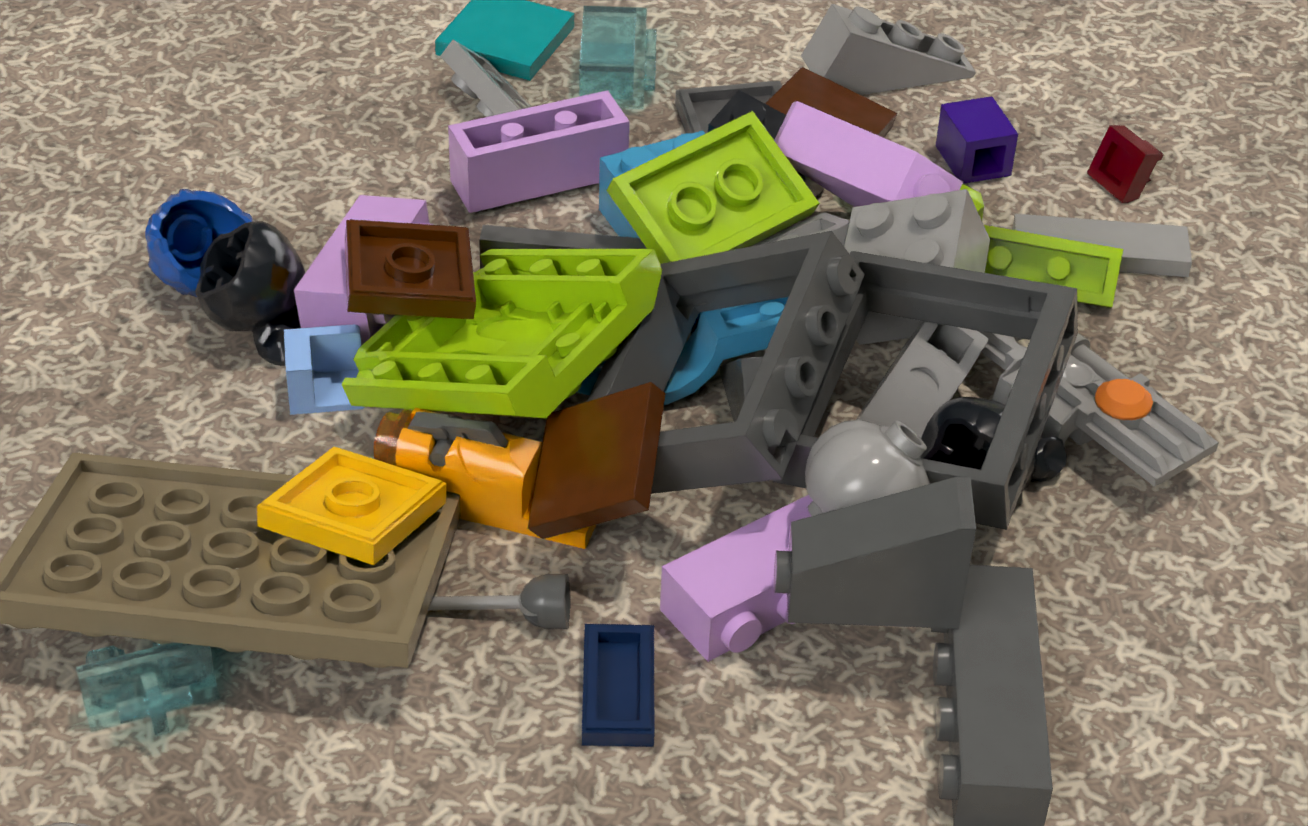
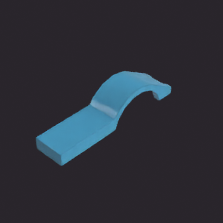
M788 297L701 312L697 328L686 341L664 389L666 393L664 405L695 393L717 372L723 360L767 349ZM605 361L601 362L582 381L581 388L576 393L590 395Z

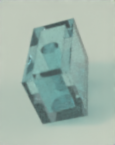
M583 7L579 97L608 90L621 109L644 110V91H655L657 29H646L647 8Z

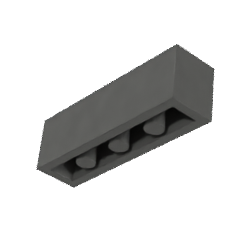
M970 565L959 629L931 628V632L944 634V643L935 644L933 683L938 686H946L947 698L939 697L937 701L936 740L948 741L950 755L941 754L938 772L939 799L952 800L953 826H1044L1053 785L1033 568Z

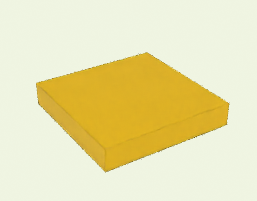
M334 446L257 505V526L375 565L446 504L447 483Z

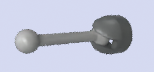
M545 574L535 577L524 586L520 595L432 597L428 611L520 609L525 619L534 626L544 629H568L571 608L568 574Z

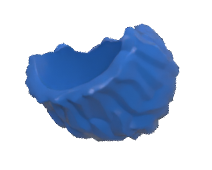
M180 189L177 194H171L165 203L158 207L155 214L149 218L145 230L146 247L149 256L148 266L163 283L175 288L182 295L197 297L195 290L200 278L201 262L210 244L219 235L229 233L244 223L252 222L253 218L250 214L242 211L234 202L214 192Z

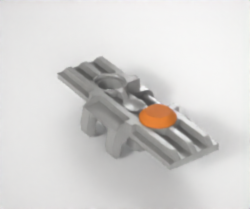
M979 331L989 339L981 352L1005 370L999 377L992 400L1006 405L1027 347L1017 343L1022 338ZM1078 333L1041 438L1058 437L1065 444L1067 438L1070 437L1079 445L1094 439L1154 487L1217 451L1219 444L1218 441L1206 433L1204 428L1163 399L1158 391L1150 387V379L1141 373L1131 379L1092 351L1089 340Z

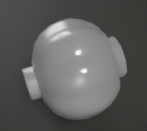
M865 420L844 421L831 426L812 445L806 463V490L813 500L808 505L810 515L815 516L930 484L920 457L927 449L925 443L912 429L900 421H895L889 428Z

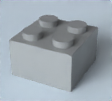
M964 189L853 207L844 248L849 254L851 251L985 273L990 238L968 190ZM868 312L858 334L857 341L861 345L907 339L913 335L923 321Z

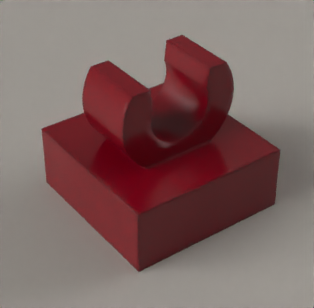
M1109 125L1087 174L1119 201L1129 203L1139 199L1146 183L1151 181L1149 177L1157 161L1162 160L1164 154L1148 141L1142 140L1125 125Z

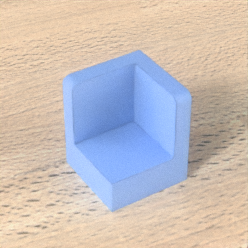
M358 325L284 329L285 366L290 415L365 408L362 406H351L342 387L345 377L356 378L359 372L353 360L358 348L361 346V334Z

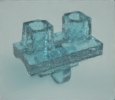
M153 642L152 648L125 654L124 650L112 645L89 651L86 655V664L76 667L91 732L149 718L155 737L168 734L170 732L166 713L220 699L213 670L210 646L174 642L158 644Z

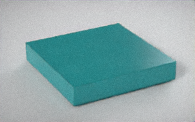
M471 0L435 40V54L441 56L454 39L488 60L498 72L531 81L574 29L575 13L527 0Z

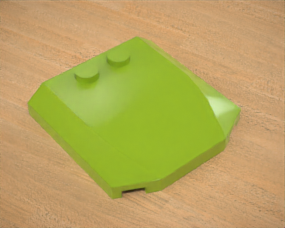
M487 250L479 255L484 267L473 272L476 295L474 319L395 315L357 350L353 360L359 372L356 378L345 377L342 382V387L351 406L412 410L420 408L447 413L546 419L566 398L571 397L581 388L582 381L601 362L615 354L617 346L654 309L662 274V268L655 250Z

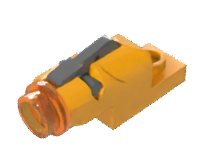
M415 408L414 410L404 409L400 414L387 412L383 416L375 437L374 459L446 482V491L459 494L460 519L540 538L527 528L542 448L541 441L503 433L495 423L490 421L463 419L457 415L450 417L448 414L436 413L420 408ZM596 525L545 538V540L586 549Z

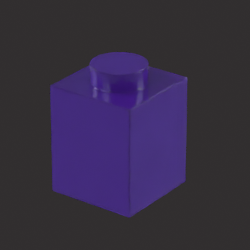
M990 96L941 104L935 146L955 177L965 184L1011 176L1018 133L994 98Z

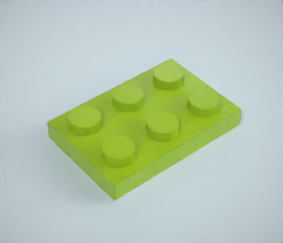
M753 111L613 178L606 190L646 248L655 250L660 264L750 247L811 216L820 204Z

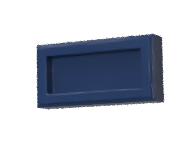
M585 624L582 746L654 747V625Z

